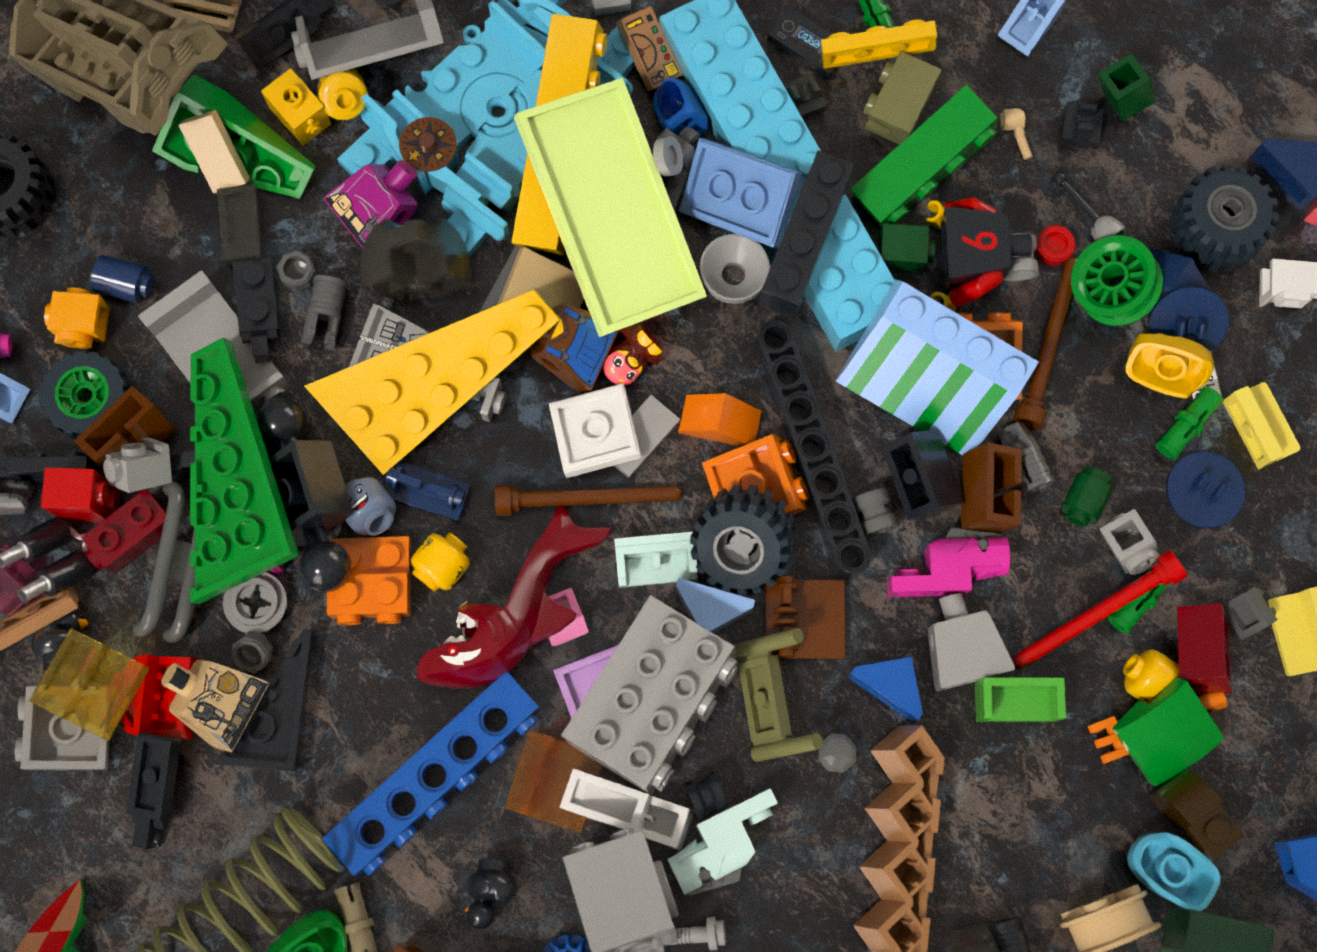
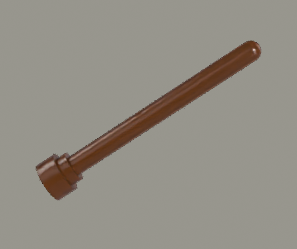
M1069 257L1065 261L1037 360L1039 363L1035 368L1028 396L1022 399L1021 404L1016 406L1012 421L1014 423L1023 422L1027 429L1030 430L1043 429L1047 412L1044 410L1045 404L1042 401L1073 293L1071 273L1077 260L1076 257Z
M511 484L495 485L496 516H512V512L519 511V507L678 501L682 498L683 491L679 486L519 492V488H511Z

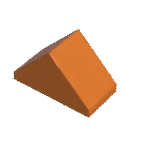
M726 393L686 395L678 433L742 447L756 441L762 411Z

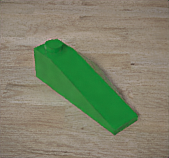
M196 74L190 77L174 96L169 108L168 121L161 128L152 151L187 171L199 173L201 168L179 124L184 119L216 110L250 177L248 182L254 183L256 188L300 199L316 166L229 93Z

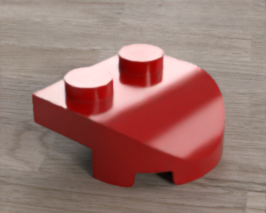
M149 654L133 658L132 661L134 663L125 673L117 675L112 687V712L120 717L125 726L124 731L132 735H138L139 732H152L192 740L193 730L169 711L170 705L177 693L163 686L162 678L166 670L174 663L190 671L193 663L197 659H201L194 657H164Z

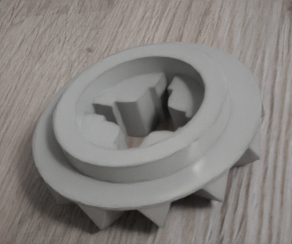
M265 572L226 591L223 598L224 613L231 625L242 632H269L270 629L282 622V617L288 608L287 591L276 577ZM259 588V592H261L260 597L270 603L271 606L259 607L254 617L252 608L240 601L254 599Z

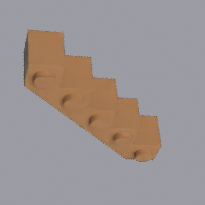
M922 725L897 726L870 750L892 784L865 807V810L887 841L859 866L881 900L853 926L871 952H927L930 918H926L928 892L933 893L936 858H931L933 835L938 833L941 799H937L939 775H943L945 758Z

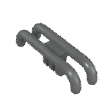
M172 481V483L164 484L163 492L169 496L145 612L142 619L132 627L133 633L138 637L150 634L160 619L168 583H182L174 622L171 627L163 632V639L168 643L177 642L186 634L195 603H190V588H195V567L190 566V551H195V527L191 543L177 540L184 511L185 492L180 483Z

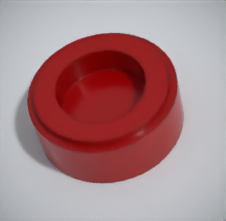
M1049 226L1036 239L1037 249L1035 252L1038 258L1048 265L1057 266L1065 263L1075 250L1074 236L1068 229L1062 226Z

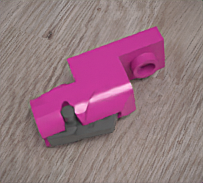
M951 528L945 538H940L930 543L924 549L925 575H920L919 569L896 571V576H891L886 582L887 598L949 596L957 593H962L964 596L972 591V577H974V581L995 576H1006V574H1009L1010 569L1008 538L997 533Z

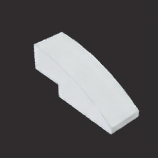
M576 769L572 770L560 804L562 809L620 830L634 829L635 833L643 830L645 839L680 851L682 850L694 812L689 808Z

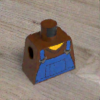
M568 304L555 306L552 309L561 320L536 341L531 356L575 391L592 390L618 331L599 338L589 311Z

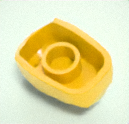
M1142 333L1136 337L1130 348L1125 369L1127 375L1133 381L1169 396L1187 398L1208 382L1214 369V360L1207 348L1192 340L1180 336H1167L1162 333Z

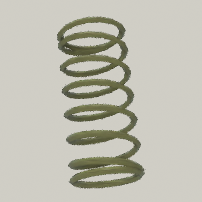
M282 806V813L274 814V827L285 847L263 835L251 836L250 849L259 868L247 860L238 857L228 858L226 873L234 889L215 880L204 881L202 884V897L208 910L192 903L180 904L178 906L177 918L183 932L169 926H158L154 928V946L149 943L138 944L137 952H166L160 939L161 933L170 934L181 940L195 952H209L193 934L184 914L185 910L197 913L218 927L239 952H254L249 944L222 917L208 890L209 887L216 888L230 896L247 909L270 935L279 936V929L258 909L242 887L235 874L233 865L241 866L266 883L296 913H302L303 907L277 879L260 853L256 842L263 843L275 850L298 868L319 890H326V883L300 854L286 833L280 819L286 821L306 846L336 872H345V865L322 840V834L307 819L292 807Z

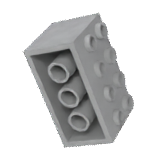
M650 595L561 736L571 746L645 793L652 796L655 789L662 792L674 773L672 766H670L677 754L684 757L695 740L696 736L693 735V728L699 719L706 722L717 704L714 694L719 686L722 685L727 688L738 670L735 646Z

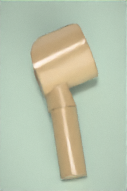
M1018 108L1004 109L1000 114L1001 130H1014L1023 159L1032 158L1033 156L1025 137L1024 112Z

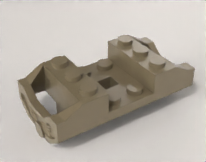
M19 0L14 6L13 22L10 28L9 55L29 73L35 75L58 92L78 102L83 96H86L102 104L122 124L142 134L149 132L156 136L168 121L170 99L180 91L184 81L198 65L217 59L228 44L209 23L154 0Z

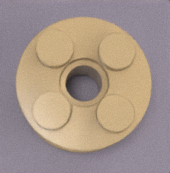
M1138 884L1098 898L1085 906L1083 905L1062 913L1061 916L1064 922L1060 924L1061 928H1069L1079 952H1105L1136 940L1162 926L1160 922L1152 921L1142 899L1147 895L1146 890L1141 891Z

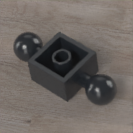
M273 398L260 407L256 420L263 441L278 448V452L270 457L269 461L296 546H308L300 560V575L305 584L311 589L323 593L333 592L340 589L348 581L352 570V563L349 554L342 546L329 541L327 531L354 513L332 442L300 440L305 433L307 425L306 415L302 407L289 398Z

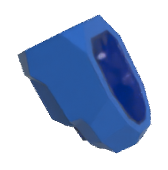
M675 78L664 80L661 86L657 87L653 106L663 129H669L679 136L684 128L690 126L700 133V136L707 131L708 118L696 93L691 90L685 81Z

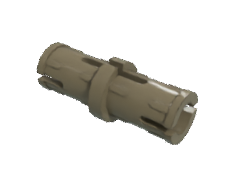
M360 882L334 890L343 917L345 934L348 935L352 952H378L371 926H374L373 917L368 918L360 889Z

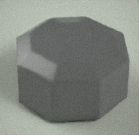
M298 250L284 254L277 266L283 285L295 291L311 287L314 276L317 275L311 256Z
M249 631L237 638L233 643L231 659L239 670L255 674L270 663L273 645L264 634Z
M829 734L822 740V748L817 751V761L827 772L843 773L856 762V745L844 734Z

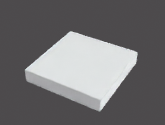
M623 383L549 403L566 478L642 458L626 388Z

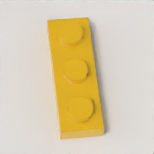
M911 20L898 27L875 26L862 33L849 34L839 32L832 34L827 39H821L823 67L826 69L898 57L900 51L909 55L935 51L937 40L935 20L928 22Z

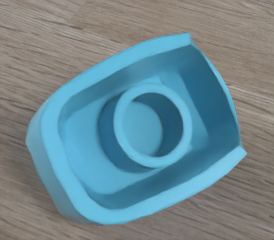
M1148 833L1139 836L1129 849L1127 855L1129 869L1145 887L1160 897L1187 910L1202 911L1207 908L1220 885L1219 871L1205 855L1182 838L1170 833Z

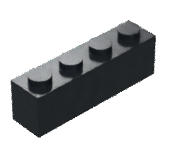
M819 150L817 151L762 287L758 305L795 319L850 182L854 163Z

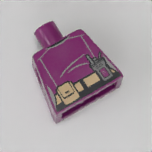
M399 160L392 169L386 165L367 164L329 192L323 199L366 253H387L417 209L416 200L406 189L417 177V173L404 160Z

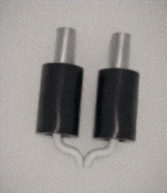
M53 517L14 537L13 547L0 553V568H4L20 559L29 564L66 545L71 541L72 536L82 540L81 537L85 534L77 533L62 518ZM85 542L82 544V550H75L39 569L35 574L36 581L18 590L19 598L23 602H27L41 593L52 597L91 576L94 572V567L84 553L88 550Z

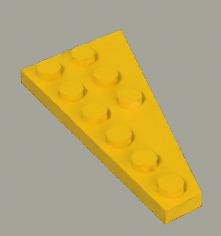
M534 289L317 380L305 387L384 475L561 319Z

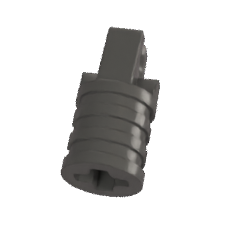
M1023 422L1013 423L998 432L1003 446L1022 449L1021 484L1018 486H1020L1023 496L1042 490L1055 482L1039 445Z

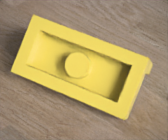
M1265 382L1251 388L1246 386L1224 399L1223 404L1258 470L1300 450V445Z
M1317 587L1267 600L1268 606L1270 608L1274 607L1276 610L1275 616L1278 620L1272 624L1285 674L1287 676H1294L1317 671Z

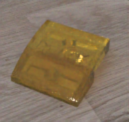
M71 628L29 701L109 741L150 668Z

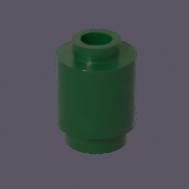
M1083 467L1082 472L1075 475L1061 505V510L1066 514L1065 519L1076 526L1084 528L1088 524H1097L1113 490L1110 486L1113 481L1112 477L1095 467Z

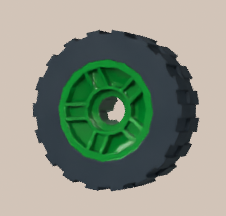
M77 351L76 354L62 356L63 359L58 362L55 361L51 365V369L45 372L42 378V386H39V393L41 394L39 404L45 412L43 413L44 416L54 427L73 439L80 436L131 386L129 379L124 375L125 373L106 356L103 358L96 352L86 353L85 351ZM89 389L92 392V398L88 402H81L80 400L84 399V396L87 394L86 390Z

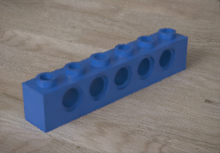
M508 672L505 673L326 834L322 840L353 876H361L364 872L371 876L387 861L383 854L395 843L399 848L404 846L417 834L418 830L414 826L426 815L430 820L433 819L449 804L445 798L456 787L462 792L478 778L479 774L475 770L486 760L491 764L498 760L509 749L505 742L516 732L523 736L539 721L536 714L541 709ZM502 710L507 715L505 728L498 732L489 731L486 726L487 716L492 711ZM466 737L473 738L477 744L475 755L467 760L460 759L456 754L458 742ZM442 765L446 771V780L440 787L432 788L427 784L426 773L430 767ZM409 792L415 798V809L411 814L402 816L396 810V800L401 794ZM377 820L384 826L385 834L379 843L371 844L365 837V829L370 822Z

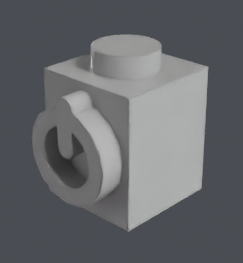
M1135 509L1115 516L1105 526L1100 528L1107 545L1126 574L1129 572L1131 575L1146 572L1157 562L1156 558L1161 554L1157 543Z

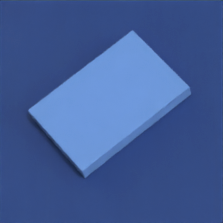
M699 138L679 212L773 248H779L802 172L706 138Z

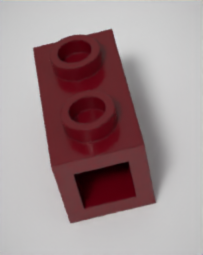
M143 489L81 537L89 547L84 552L98 570L105 568L117 574L161 539L167 509L155 494L148 489Z

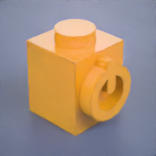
M67 288V292L53 291L51 303H48L45 307L44 321L47 329L55 335L54 343L72 348L89 349L92 348L93 342L105 343L110 306L100 295L91 294L90 291L85 289Z

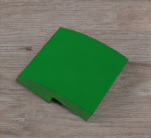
M1178 677L1150 704L1138 701L1112 727V730L1147 781L1153 786L1160 785L1188 769L1224 739V736L1189 683Z

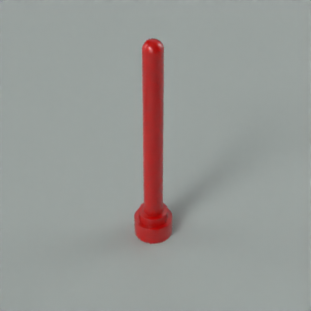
M1171 550L1166 551L1156 558L1157 562L1151 566L1152 570L1017 653L1013 657L1014 666L1019 669L1027 667L1161 583L1163 586L1169 583L1172 585L1177 584L1188 577L1185 569Z

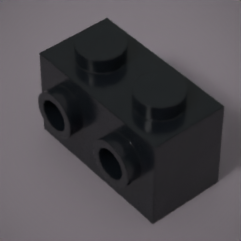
M938 429L911 432L881 447L908 520L936 516L965 503Z

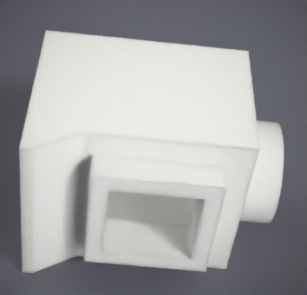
M1272 259L1270 261V269L1262 268L1260 270L1259 307L1273 302L1275 303L1274 306L1302 308L1313 298L1317 299V262Z

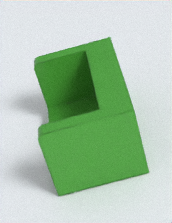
M982 678L975 682L976 722H1057L1066 719L1064 678Z

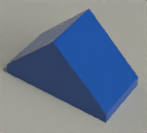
M912 657L856 666L848 674L847 678L912 723L918 721L922 716L923 710Z

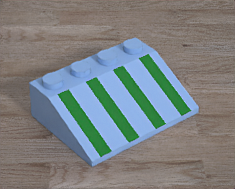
M895 279L835 381L920 431L938 429L943 444L963 455L977 448L1019 396L1039 362L905 282Z

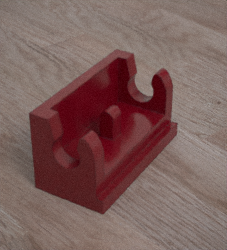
M1223 604L1177 607L1179 678L1186 680L1197 694L1232 693L1229 620Z

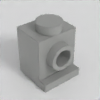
M146 437L141 439L142 443L125 444L121 446V451L106 454L103 469L109 485L130 493L172 483L169 444Z

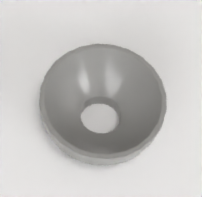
M727 234L716 238L706 247L701 257L699 269L704 287L713 297L725 303L737 304L749 301L761 292L770 270V265L765 250L757 241L739 234ZM729 266L740 267L744 271L745 278L740 284L730 285L722 277L724 269Z

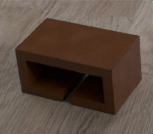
M131 386L74 442L104 471L103 465L106 460V454L121 451V446L125 444L142 443L141 439L146 437L164 442L176 429L147 398Z
M985 443L963 454L962 495L965 503H962L961 529L1000 534L1021 526V491L1013 490L994 498V494L1021 484L1022 449Z

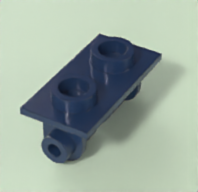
M399 461L394 468H390L386 476V483H389L386 490L395 501L456 521L459 520L471 486L469 483Z

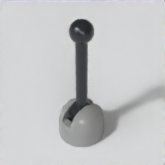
M1058 171L1053 174V184L1061 186L1094 222L1092 236L1095 241L1108 236L1124 234L1126 228L1113 216L1105 215L1099 217L1067 182V176L1064 172Z

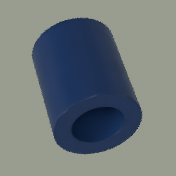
M106 255L98 257L91 274V289L93 292L135 303H141L145 297L149 298L155 284V278L151 275L148 266Z

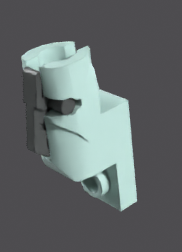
M771 788L697 824L696 827L703 840L697 843L695 839L679 853L667 859L684 895L698 894L740 880L741 867L746 866L755 853V849L741 821L748 819L752 826L773 815L770 807L778 804Z

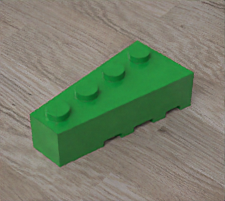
M966 84L850 189L853 197L881 228L883 223H900L910 212L908 209L919 199L923 201L929 197L939 186L938 183L949 174L952 175L957 172L971 156L997 136L998 118Z

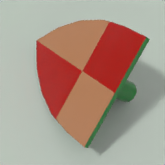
M79 879L63 892L43 912L15 952H80L72 945L87 921V917L82 914L85 899L82 880Z

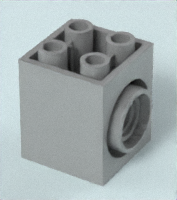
M634 829L616 832L610 836L611 841L595 846L594 842L577 845L570 850V855L563 857L591 952H648L678 942L672 918L678 917V910L662 861L657 860L653 862L643 830L636 833Z

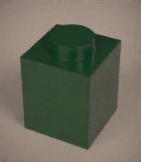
M1132 53L1098 73L1103 95L1122 122L1156 102L1151 79Z
M883 223L878 236V252L890 273L922 275L927 264L933 263L935 240H929V226Z

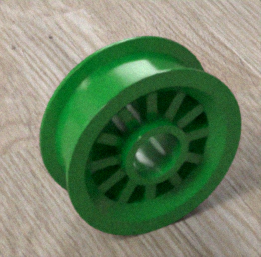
M1108 236L1090 244L1079 255L1071 273V288L1078 303L1094 320L1105 325L1123 326L1140 320L1155 307L1163 289V274L1160 265L1142 242L1129 236ZM1125 275L1120 284L1112 287L1109 286L1113 278Z

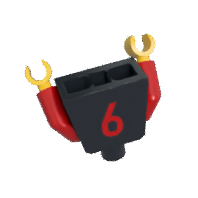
M975 197L950 201L945 206L938 201L932 200L927 205L931 212H938L935 217L926 218L925 221L935 229H941L944 290H950L949 295L942 292H934L930 298L937 302L944 299V306L952 311H955L956 307L979 299L1000 285L1011 269V258H1026L1032 255L1031 234L1009 235L1008 215L998 213L997 209Z

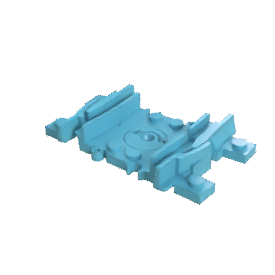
M492 0L488 4L490 17L485 21V30L481 33L479 27L475 25L465 27L463 30L465 45H459L432 71L421 72L423 81L427 83L425 90L416 92L407 85L405 96H403L396 89L392 93L393 99L385 107L367 94L361 97L365 104V109L361 112V119L370 129L337 158L339 164L351 176L367 164H380L390 167L392 164L395 166L399 160H404L400 153L399 140L403 130L414 120L423 117L438 118L446 122L454 131L457 148L453 159L445 167L437 171L422 172L415 169L417 177L412 183L425 195L433 187L444 193L443 201L441 202L442 207L452 216L433 236L430 244L459 268L466 263L485 241L488 234L495 240L502 241L510 233L507 222L486 207V205L492 202L498 208H503L510 212L519 201L527 150L514 116L518 112L536 107L552 14L571 16L560 8L567 0H516L519 3L518 8L509 0H499L497 3ZM616 26L607 36L606 52L604 57H599L596 71H599L601 75L600 85L623 78L629 95H631L633 86L625 77L636 65ZM497 106H501L506 110L505 114L501 117L492 115V110ZM474 137L475 140L464 156V164L456 174L453 173L451 170L460 163L458 151Z

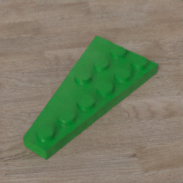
M221 338L191 354L190 401L195 403V426L190 427V441L195 443V462L190 463V525L195 527V551H190V566L195 567V588H190V603L201 604L299 556L232 341L226 338Z

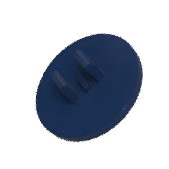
M1197 285L1178 287L1166 293L1158 300L1149 318L1150 334L1162 333L1167 336H1180L1203 345L1209 351H1212L1223 340L1229 325L1228 310L1221 297L1214 291Z
M1200 451L1186 455L1172 467L1166 482V494L1172 510L1184 522L1199 528H1215L1231 521L1239 513L1245 499V485L1241 473L1229 459L1214 452Z

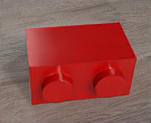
M45 468L41 508L62 518L65 522L101 523L120 508V492L116 487L109 485L107 478L94 469Z

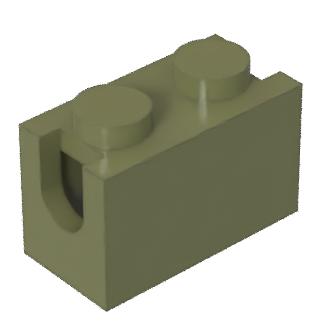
M900 51L895 63L888 61L883 69L879 82L884 85L879 95L872 92L863 111L869 118L865 129L900 145L913 133L936 86L942 69Z

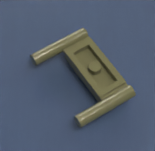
M793 628L734 645L735 655L739 660L738 667L751 742H753L751 757L755 762L815 751L822 748L823 741L818 733L786 739V736L792 735L778 655H771V651L801 644L804 640V635L800 628Z

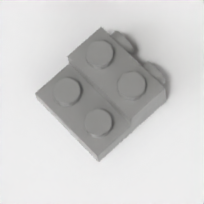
M26 686L25 696H20L18 702V719L24 721L23 737H17L15 744V760L21 761L20 769L108 770L112 688Z

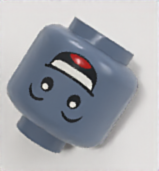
M373 477L353 479L345 485L354 512L345 521L353 532L359 535L374 536L386 531L393 523L396 503L382 483Z

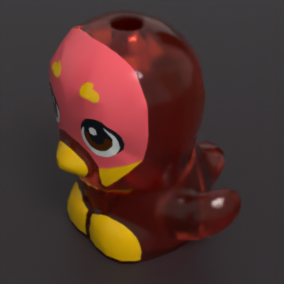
M641 323L637 326L631 325L619 330L626 336V339L612 347L606 357L602 371L613 384L623 383L624 386L629 385L645 369L648 361L653 365H657L662 360L661 353L664 350L662 345Z

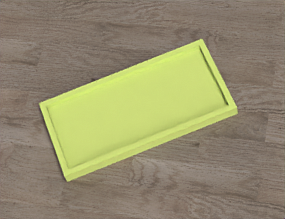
M623 78L516 113L514 120L599 338L707 297L661 175L655 166L652 152Z

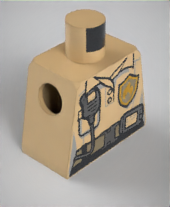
M198 659L193 663L190 671L176 663L172 664L162 678V685L177 693L170 705L169 711L209 745L228 752H233L269 685L265 680L211 661Z

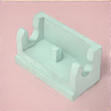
M692 532L615 539L619 588L676 583L678 578L697 581V560H692L691 550L694 546L690 544Z

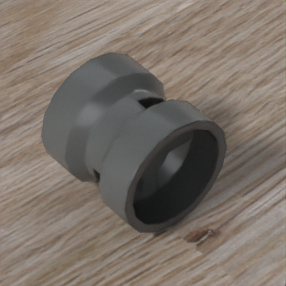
M887 488L872 490L852 498L857 514L863 515L860 517V524L865 538L889 532L900 526L896 514L892 513L890 508H885L891 500Z

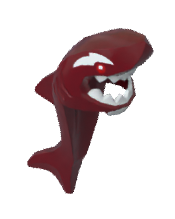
M557 506L549 525L540 539L534 544L525 560L506 606L468 605V601L458 607L456 611L458 615L456 620L457 627L462 629L463 635L470 637V640L466 641L462 635L458 638L450 636L442 645L427 651L420 659L417 667L418 680L430 685L443 687L477 688L492 684L500 676L507 672L510 673L524 658L532 645L560 632L572 623L577 616L576 612L554 603L545 594L546 585L553 567L566 556L599 545L610 536L611 529L609 527H579L570 518L566 507Z

